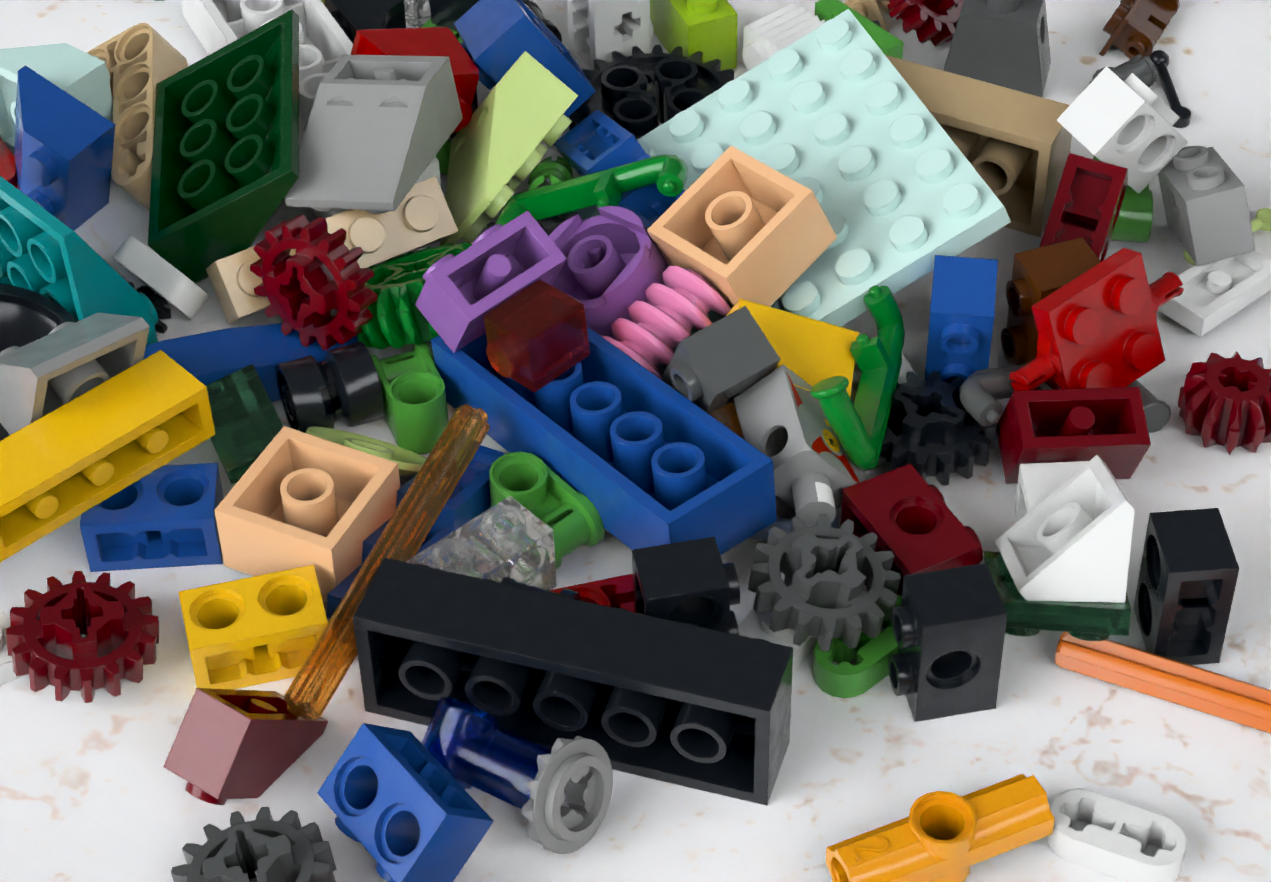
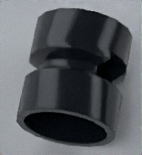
M363 341L327 350L322 362H318L310 355L277 364L275 367L280 399L289 427L306 433L307 428L312 426L334 429L337 421H342L347 427H354L384 418L385 408L380 381L372 357ZM327 387L330 397L327 400L322 399L320 389Z

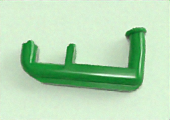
M664 154L513 195L506 202L496 224L500 223L504 226L526 211H529L537 221L597 205V208L618 206L624 192L654 184L657 185V189L663 195L675 197L684 188L688 176V168L686 163L678 156Z
M885 285L870 287L869 293L864 296V302L876 323L877 336L868 338L866 334H860L856 337V341L851 344L850 351L862 372L854 405L846 390L849 381L844 376H835L822 380L815 384L810 391L811 396L818 399L847 457L861 470L872 469L878 463L892 406V397L895 393L902 365V349L905 339L904 322L890 288Z

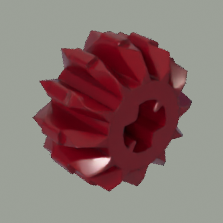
M1237 351L1231 358H1224L1217 353L1211 352L1206 363H1192L1190 371L1186 374L1184 386L1180 388L1178 397L1179 416L1183 418L1185 423V433L1192 436H1201L1204 448L1215 444L1225 446L1229 455L1235 447L1241 446L1249 452L1256 453L1262 442L1270 443L1271 369H1264L1262 357L1249 361L1242 359Z

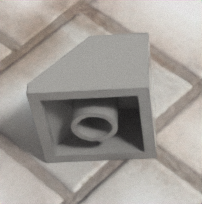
M98 312L78 322L69 321L55 327L48 335L22 347L12 346L1 351V425L11 435L142 361L150 328L143 317Z

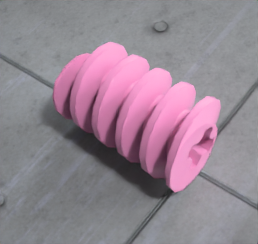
M670 265L662 273L665 285L653 283L645 290L648 303L636 300L628 307L631 321L618 318L611 325L612 334L615 339L601 335V337L660 379L662 377L656 366L660 362L668 366L675 353L674 347L679 345L681 340L691 336L690 331L694 327L702 330L712 324L707 315L711 310L723 317L731 310L724 297L702 275L694 270L683 269L679 266Z

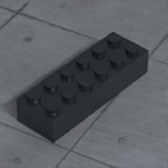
M384 557L353 615L366 712L545 754H551L552 747L557 738L574 739L578 735L599 743L607 752L613 770L768 805L790 742L793 647Z

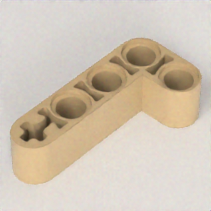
M139 23L96 46L87 53L105 61L110 74L113 123L115 124L112 159L113 181L150 211L156 84L188 67L187 59L149 24Z

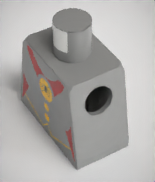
M782 365L734 398L745 441L773 460L775 495L795 509L796 517H800L808 527L816 526L819 514L826 515L831 523L836 517V510L842 504V489L865 481L864 470L855 466L847 457L818 399L813 398L810 394L812 386L785 365Z

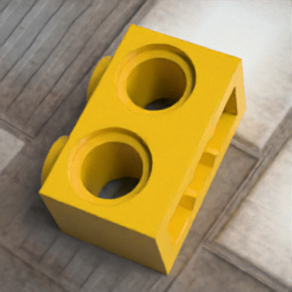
M314 565L178 591L197 688L239 689L335 669L328 620Z

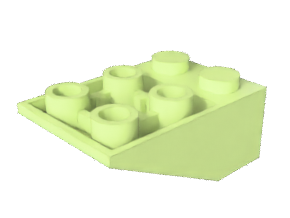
M526 51L523 52L472 114L468 125L460 130L451 141L445 200L458 232L441 240L439 247L448 243L455 245L460 238L465 242L472 243L489 221L496 216L511 198L520 182L522 183L544 157L543 155L548 148L541 141L551 147L572 122L564 113L578 95Z

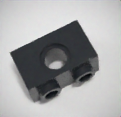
M986 563L907 575L903 578L901 606L893 607L892 625L898 645L897 654L889 655L888 670L895 695L906 696L915 722L996 709L1007 612Z

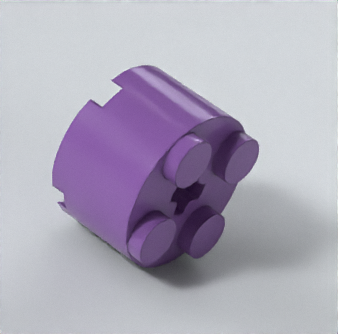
M604 206L597 208L601 215L582 221L579 214L564 221L549 235L567 260L550 291L544 295L600 336H608L615 339L612 334L611 325L618 318L631 321L628 307L636 300L648 303L645 290L653 283L665 285L662 273L669 266L652 238L650 240V235L642 220L634 212L623 207Z

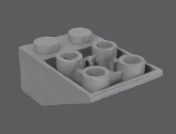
M343 54L319 83L299 149V178L284 198L286 206L311 207L316 211L358 209L366 210L372 214L395 211L463 119L449 57Z

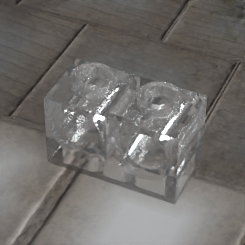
M511 496L405 561L475 578L490 579L498 583L504 577H510L517 582L545 590H552L557 586L554 530Z

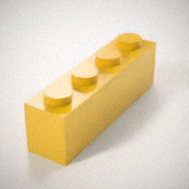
M159 350L1 440L0 562L216 435L207 387L166 353Z

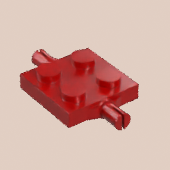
M1122 248L1031 306L1038 331L1037 355L1034 360L1017 371L1010 373L1009 379L1013 380L1010 383L1015 391L1034 390L1046 381L1054 390L1127 387L1166 361L1156 313L1158 308L1183 294L1184 288L1179 287L1183 285L1182 281L1173 272H1167L1149 285L1141 252Z

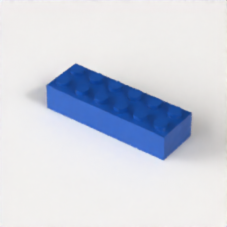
M545 295L536 299L455 353L451 351L440 336L431 339L434 362L441 378L444 380L447 403L509 453L526 452L541 458L546 466L575 491L585 495L593 503L602 519L604 528L631 550L715 537L721 556L777 521L772 459Z

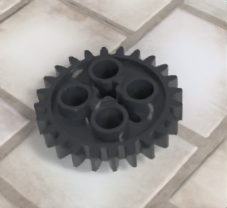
M655 45L652 52L646 54L638 46H634L632 48V56L628 57L613 51L611 63L595 59L593 60L594 71L582 69L596 92L568 116L572 121L569 125V131L598 109L632 133L636 139H639L660 126L658 120L660 123H665L677 113L686 110L720 89L727 82L734 80V71L732 69L721 71V60L719 59L703 63V52L701 51L693 53L689 57L683 56L681 46H677L670 54L663 53L660 45ZM648 83L651 85L654 94L651 90H648Z

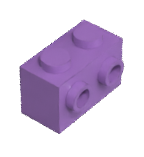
M526 211L504 226L499 223L490 227L473 242L471 247L455 257L453 254H448L435 262L423 275V279L426 282L415 306L451 351L455 353L549 292L567 258L530 212Z

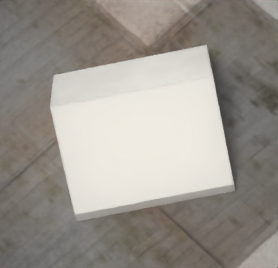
M1096 455L1001 535L995 543L1018 592L1027 601L1125 603L1135 509L1106 463Z

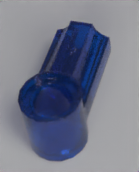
M441 697L424 735L422 744L464 789H471L473 786L522 809L530 799L531 790L525 782L534 780L538 773L537 757L538 755L551 754V750L498 727L500 721L479 708L456 699Z

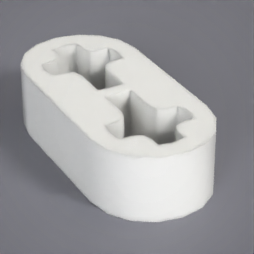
M131 234L112 256L129 273L190 320L210 297L178 269Z
M1081 788L1066 790L1058 794L1050 803V810L1055 818L1052 835L1046 836L1048 846L1057 856L1071 863L1125 882H1175L1181 874L1187 838L1184 830L1174 820L1165 815ZM1078 820L1089 823L1083 832L1072 829ZM1148 844L1161 848L1156 852L1155 857L1141 852L1147 848Z

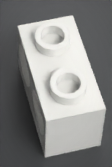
M1107 66L1057 119L1067 131L1101 162L1127 168L1128 185L1138 194L1172 160V157L1188 143L1172 127L1180 117L1160 100L1148 86L1133 73L1123 81Z

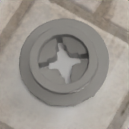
M578 735L574 739L557 738L552 747L551 754L538 755V773L535 779L525 782L531 790L530 799L522 807L521 814L530 820L528 838L543 845V849L557 854L574 852L584 846L594 836L604 820L612 795L613 772L607 752L596 741ZM564 800L567 802L569 808L562 806Z

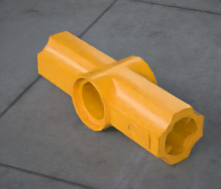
M1020 774L964 796L944 791L930 792L915 800L910 808L908 817L828 846L826 848V865L833 882H964L970 873L971 865L1052 835L1055 818L1048 804L1047 793L1034 775L1026 777L1024 774Z

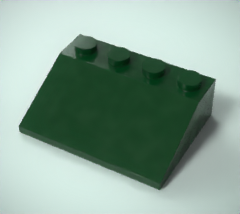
M293 10L282 14L156 84L148 246L196 284L209 277L206 268L212 263L248 249L299 178V16Z

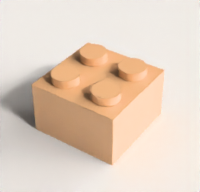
M730 146L647 229L668 266L687 268L702 275L724 297L731 309L740 298L771 307L837 239L811 189L733 146Z
M283 426L214 510L224 566L251 576H258L314 565L322 600L327 602V594L362 564L363 541L396 514L397 490L401 488L398 463Z

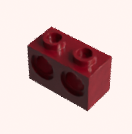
M1069 153L1039 248L1083 237L1101 262L1105 260L1128 188V169Z

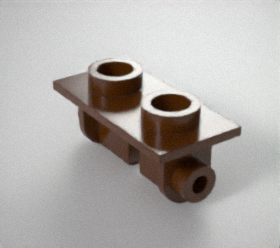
M1121 0L1120 5L1102 29L1110 37L1099 54L1104 56L1111 45H1114L1124 52L1129 59L1138 54H1141V59L1144 56L1149 57L1164 29L1178 11L1180 6L1179 0Z

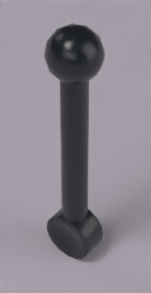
M1154 51L1150 54L1149 58L1156 67L1170 109L1180 117L1173 127L1185 128L1190 124L1191 111L1180 104L1167 68L1170 63L1169 56L1164 51Z

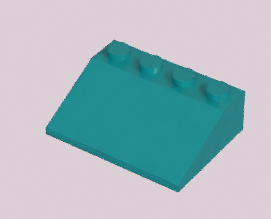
M0 176V284L22 287L44 295L65 308L77 321L98 312L143 317L150 326L146 345L158 342L154 326L158 323V315L150 299L145 294L138 293L77 233Z

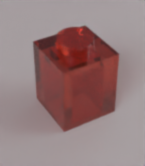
M541 279L483 316L488 343L486 353L491 367L501 376L510 377L533 392L538 391L590 355L584 304Z

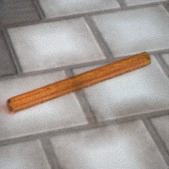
M464 404L459 406L454 412L286 691L284 700L287 703V711L290 714L302 717L310 722L319 719L357 656L353 615L384 557L411 563L490 429L487 422L488 414L482 408L474 409L470 405Z

